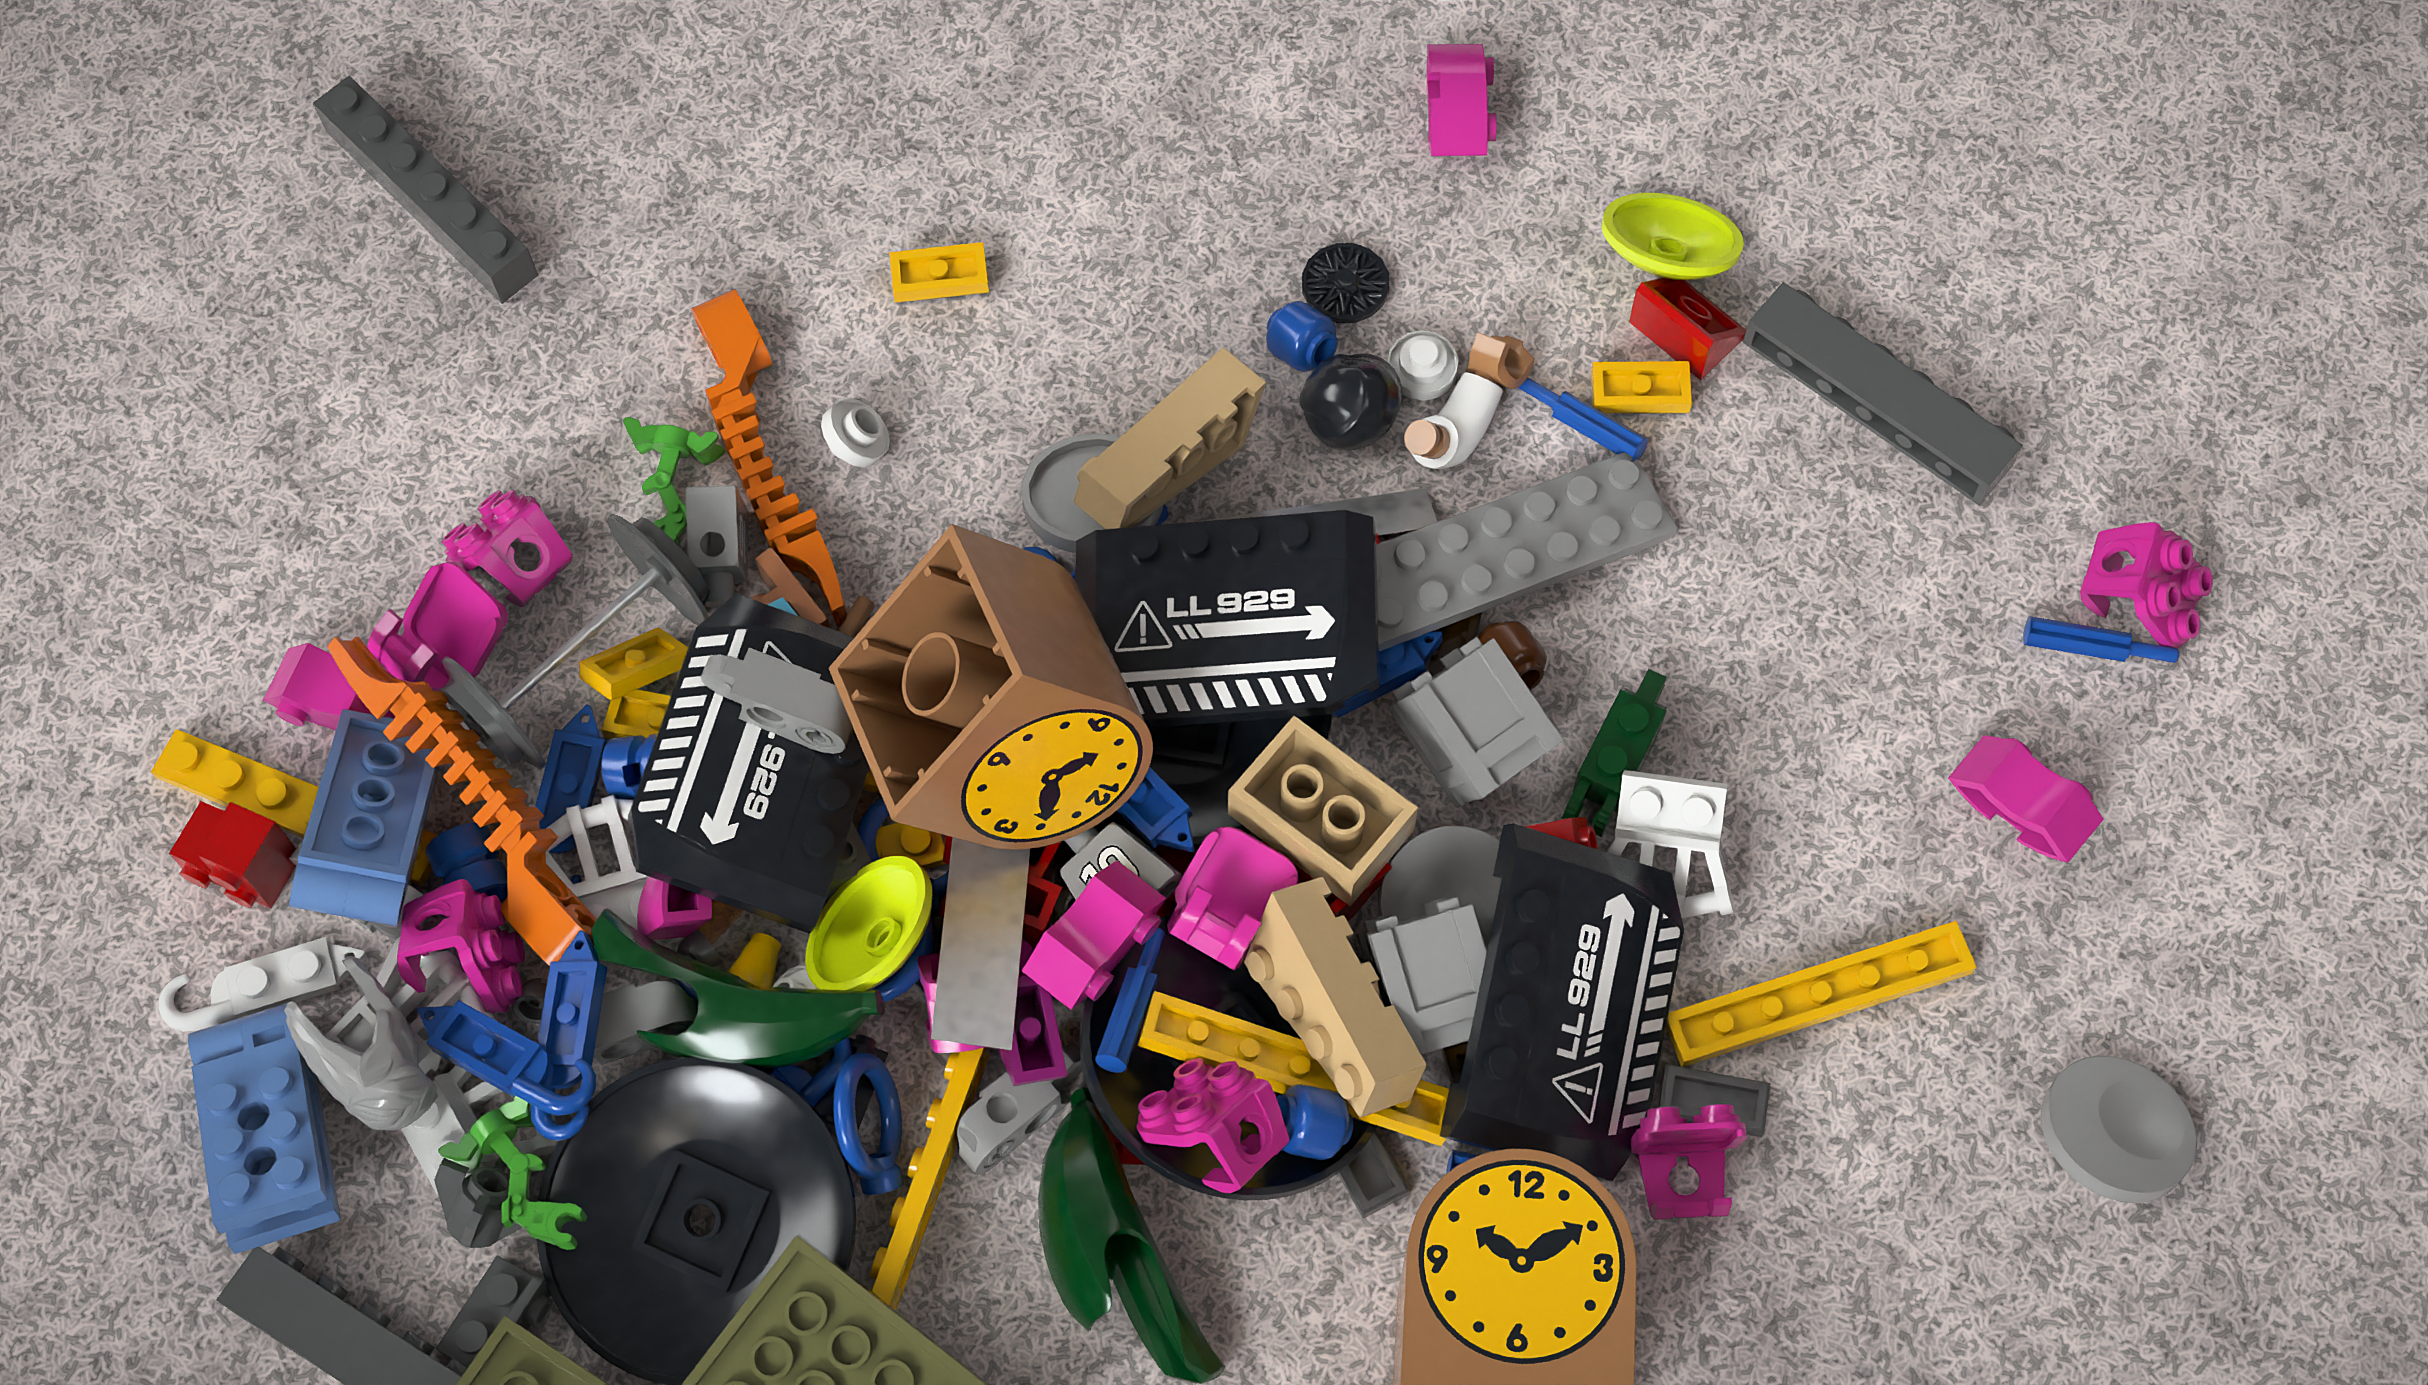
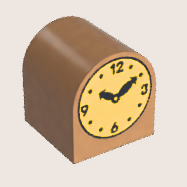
M954 524L950 525L828 668L892 821L998 849L1019 850L1047 846L1083 833L1112 815L1137 790L1151 763L1153 742L1150 731L1071 574L1063 566L1044 556Z
M1504 1149L1481 1154L1463 1162L1444 1175L1433 1186L1420 1205L1412 1223L1397 1296L1393 1385H1634L1636 1250L1627 1219L1607 1188L1592 1174L1577 1164L1555 1154L1531 1149Z

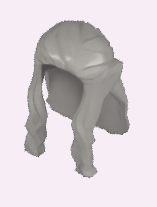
M350 956L342 960V962L376 1011V1025L372 1045L363 1053L328 1039L294 1001L289 1002L284 1009L287 1015L286 1022L291 1032V1037L295 1041L296 1047L304 1057L308 1067L317 1075L319 1081L330 1094L345 1106L348 1113L356 1116L365 1125L374 1130H401L419 1119L431 1108L438 1097L437 1088L418 1066V1048L415 1035L404 1015L389 999L377 979L365 968L363 962L356 957Z

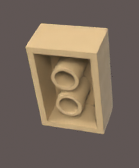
M1295 716L1290 719L1228 791V815L1276 851L1288 857L1297 867L1313 879L1323 877L1330 891L1349 906L1354 903L1412 834L1418 812L1416 805Z

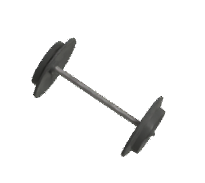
M611 514L608 517L607 524L613 537L643 576L499 701L455 660L448 656L442 659V665L450 679L441 689L449 699L448 704L465 718L463 722L469 729H473L481 738L480 741L507 766L513 767L522 759L540 770L546 765L538 749L507 710L651 585L692 623L699 626L708 618L702 603L710 593L706 581L680 547L649 519L641 517L634 523H630L623 517Z

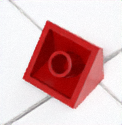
M1659 278L1641 282L1636 289L1629 323L1676 361H1689L1690 373L1700 381L1744 340L1746 329L1686 280Z

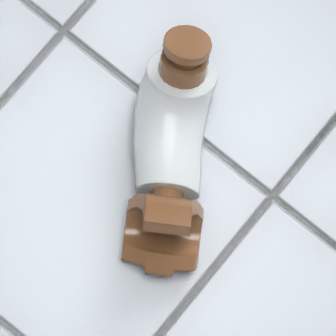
M1477 332L1465 371L1467 373H1463L1439 414L1414 421L1405 431V446L1418 463L1426 468L1447 469L1463 463L1469 457L1486 433L1503 394V390L1496 384L1510 389H1517L1525 382L1531 372L1535 358L1523 347V341L1510 336L1500 337L1495 335L1489 337Z

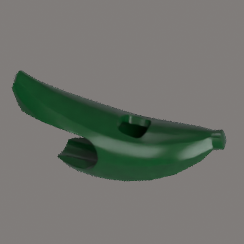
M608 908L602 911L591 930L595 951L600 960L685 981L695 989L699 1001L698 1014L694 1023L687 1031L679 1035H665L642 1030L636 1031L639 1038L678 1058L696 1057L711 1061L742 1063L758 1069L781 1068L822 1055L855 1033L870 1015H883L885 1013L884 1000L881 991L877 989L851 991L793 987L755 988L737 975L695 961L656 943L627 924Z
M1082 1087L1071 1095L1072 1110L1058 1125L1042 1163L1037 1199L1039 1231L1045 1260L1053 1283L1071 1316L1089 1332L1098 1319L1111 1311L1112 1294L1109 1279L1113 1280L1134 1328L1146 1349L1165 1375L1199 1385L1214 1380L1221 1375L1225 1365L1208 1344L1183 1299L1132 1194L1109 1126L1098 1111L1089 1089Z

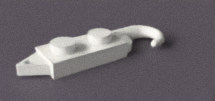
M324 937L228 966L216 976L212 983L210 993L211 1005L186 1013L180 1012L174 1005L176 992L190 981L188 974H182L173 978L164 986L159 996L158 1009L163 1021L171 1028L182 1032L199 1031L291 1001L296 1003L341 989L340 983L350 975L342 960L355 955L356 958L363 962L367 958V954L360 949L331 944Z

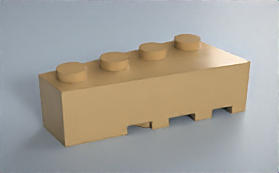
M1224 347L1221 348L1098 457H1092L1082 466L1077 475L1079 484L1073 502L1104 529L1135 526L1244 446L1267 382Z
M1319 877L1271 893L1261 918L1262 924L1253 938L1244 964L1247 966L1252 978L1259 982L1274 1002L1282 1018L1289 1022L1301 1040H1303L1309 1054L1319 1062L1334 1082L1339 1094L1349 1102L1361 1118L1410 1100L1427 1065L1394 1005L1384 1007L1380 999V990L1377 982L1379 977L1370 961L1363 964L1360 963L1348 941L1354 932L1344 915L1335 918L1325 899L1332 892L1324 878Z

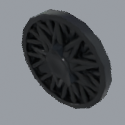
M1335 243L1321 248L1308 259L1302 272V294L1307 304L1330 317L1333 322L1357 323L1372 317L1383 307L1389 294V272L1383 260L1370 248L1355 243Z

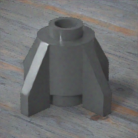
M500 1156L494 1167L485 1166L477 1168L466 1178L468 1167L443 1158L434 1178L446 1219L447 1230L453 1238L466 1247H489L523 1228L514 1222L507 1229L501 1222V1206L508 1199L510 1176L505 1173L507 1165ZM529 1193V1201L537 1202L538 1196Z

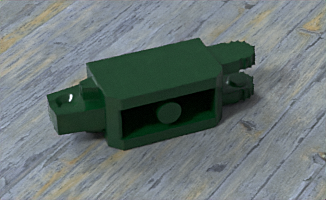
M1648 669L1636 693L1626 688L1624 691L1620 689L1577 774L1573 794L1561 819L1578 818L1583 809L1585 799H1589L1602 806L1601 810L1596 813L1591 826L1597 836H1603L1614 812L1618 813L1624 770L1641 771L1660 733L1667 707L1658 704L1657 701L1664 689L1667 680L1666 676Z

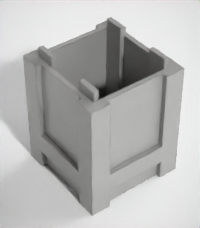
M1475 637L1460 648L1463 656L1457 648L1440 659L1445 669L1433 677L1429 671H1426L1411 683L1407 682L1395 690L1392 694L1397 702L1387 708L1448 798L1457 808L1473 800L1484 798L1508 779L1564 741L1494 638L1482 645L1478 637Z
M1457 897L1448 900L1440 898L1424 903L1426 914L1398 922L1396 915L1388 918L1381 916L1364 921L1367 931L1356 934L1363 962L1370 961L1379 977L1377 982L1380 990V999L1384 1007L1394 1005L1421 1055L1467 1041L1471 1032L1487 952L1473 905L1460 906Z

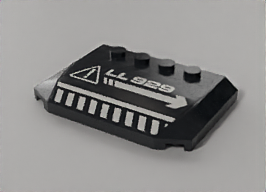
M1348 510L1103 529L1095 530L1076 540L1075 582L1148 728L1290 718L1293 716L1330 715L1345 707L1344 701L1362 691L1369 689V692L1380 688L1376 525L1373 516Z
M735 593L696 627L628 814L630 833H633L636 859L634 860L636 872L808 934L814 930L826 902L869 770V764L854 728L846 748L841 753H824L810 749L738 719L742 705L716 694L715 691L702 682L701 675L710 656L724 655L744 660L748 648H752L821 674V680L835 685L828 668L854 637Z
M1514 823L1506 824L1502 828L1493 872L1494 877L1501 878L1502 880L1460 1083L1450 1084L1439 1137L1490 1151L1531 1149L1555 1154L1582 1167L1597 1180L1613 1181L1632 1155L1631 1138L1636 1130L1640 1128V1119L1647 1117V1110L1651 1108L1684 934L1673 876L1671 872Z

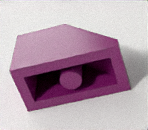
M1027 975L1018 977L1012 1051L998 1049L1013 1086L1067 1077L1051 994Z

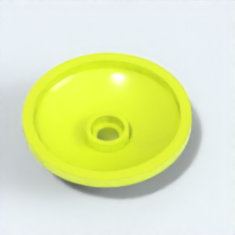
M1636 193L1620 197L1606 207L1601 223L1602 232L1606 240L1617 254L1644 272L1672 280L1702 279L1718 275L1736 265L1741 257L1744 246L1740 230L1725 215L1703 203L1671 194Z
M889 856L866 865L854 877L838 888L822 909L816 926L810 933L806 947L805 966L807 975L817 988L868 991L886 981L907 961L919 944L931 914L932 885L930 877L924 868L908 857Z

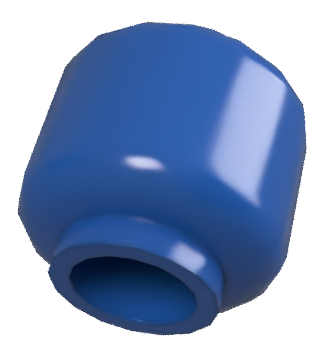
M1302 301L1288 303L1273 312L1267 322V348L1273 356L1295 370L1301 372L1314 370L1321 361L1334 356L1338 340L1334 322L1330 317Z
M1297 1084L1277 1097L1289 1136V1143L1282 1149L1283 1151L1293 1155L1326 1160L1333 1157L1341 1149L1342 1145L1349 1141L1353 1131V1118L1348 1113L1347 1104L1339 1093L1328 1089Z

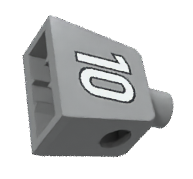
M736 485L686 487L688 558L699 570L710 590L709 595L704 599V606L719 608L734 595V583L748 582V509Z
M1115 822L1107 825L1100 833L1092 827L1083 833L1064 840L1076 855L1061 868L1060 873L1075 900H1077L1096 873L1116 860L1166 897V899L1175 892L1183 876L1179 870L1132 832Z

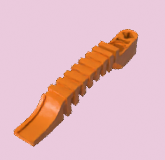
M733 289L691 308L696 324L720 369L723 368L725 373L723 382L706 389L705 393L716 428L723 439L725 449L740 478L742 488L749 499L768 547H772L790 571L800 573L818 585L825 596L838 627L843 623L847 612L832 559L816 527L818 517L813 508L800 514L798 511L800 501L796 493L785 496L783 493L785 486L781 475L773 476L772 469L774 465L770 457H765L763 454L765 444L758 434L759 422L761 420L755 411L757 400L753 393H750L758 371L773 364L765 343L736 289Z
M335 637L327 647L339 669L361 701L377 719H382L389 710L394 714L395 718L383 731L384 735L390 741L401 737H411L405 745L412 753L424 749H433L425 758L432 768L443 764H453L443 775V778L451 786L462 781H471L459 795L460 799L466 805L481 800L487 801L472 819L480 828L491 823H501L484 844L491 852L503 848L507 853L508 897L501 903L500 907L506 920L549 966L551 962L560 960L580 930L590 936L594 946L591 930L597 918L546 864V851L559 837L551 828L540 829L539 821L544 815L537 807L529 808L524 801L529 796L520 787L513 788L508 783L512 776L505 768L497 769L492 762L497 757L489 749H481L477 745V742L481 739L473 729L465 730L461 723L465 718L457 710H449L445 706L449 701L442 691H433L427 681L407 682L392 676L381 666L360 637H354L353 640H341L340 637Z

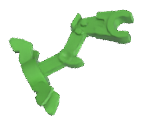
M625 417L623 423L639 453L643 455L653 449L661 453L657 471L644 481L642 491L645 495L659 492L667 508V515L653 523L679 545L678 538L687 527L686 505L682 504L673 487V479L679 459L687 458L691 453L706 466L723 456L725 450L722 446L715 444L719 440L716 432H705L700 437L696 432L674 425L656 426L651 424L642 427L639 420Z
M516 1096L514 1101L505 1103L499 1109L489 1111L481 1116L473 1124L470 1132L463 1135L459 1144L450 1141L438 1149L442 1157L452 1159L453 1162L468 1167L467 1174L473 1173L474 1170L480 1167L483 1154L497 1153L510 1169L508 1199L501 1206V1222L509 1229L515 1222L527 1229V1232L533 1238L556 1245L562 1249H576L578 1242L572 1235L561 1233V1228L564 1223L570 1220L586 1222L587 1215L584 1211L572 1203L529 1201L530 1174L533 1171L545 1170L546 1165L536 1155L530 1153L522 1154L512 1143V1140L516 1136L517 1128L535 1127L531 1121L530 1103Z

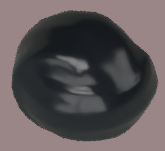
M1367 353L1353 355L1337 354L1321 361L1306 379L1300 393L1299 404L1304 412L1309 428L1323 444L1339 450H1358L1378 441L1392 427L1402 404V386L1395 369L1383 358Z

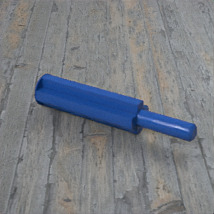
M1527 378L1518 387L1520 390L1551 407L1554 411L1552 417L1616 454L1623 452L1632 456L1631 462L1636 459L1639 460L1644 454L1649 442L1648 438L1569 392L1564 391L1559 396L1530 378Z
M2032 616L2028 617L2023 632V644L2027 646L2125 662L2126 658L2130 655L2175 663L2178 661L2180 654L2177 648L2131 641V633Z
M1159 927L1145 943L1137 968L1128 967L1095 1061L1101 1068L1107 1071L1120 1073L1126 1070L1158 979V975L1153 974L1152 970L1165 937V932Z

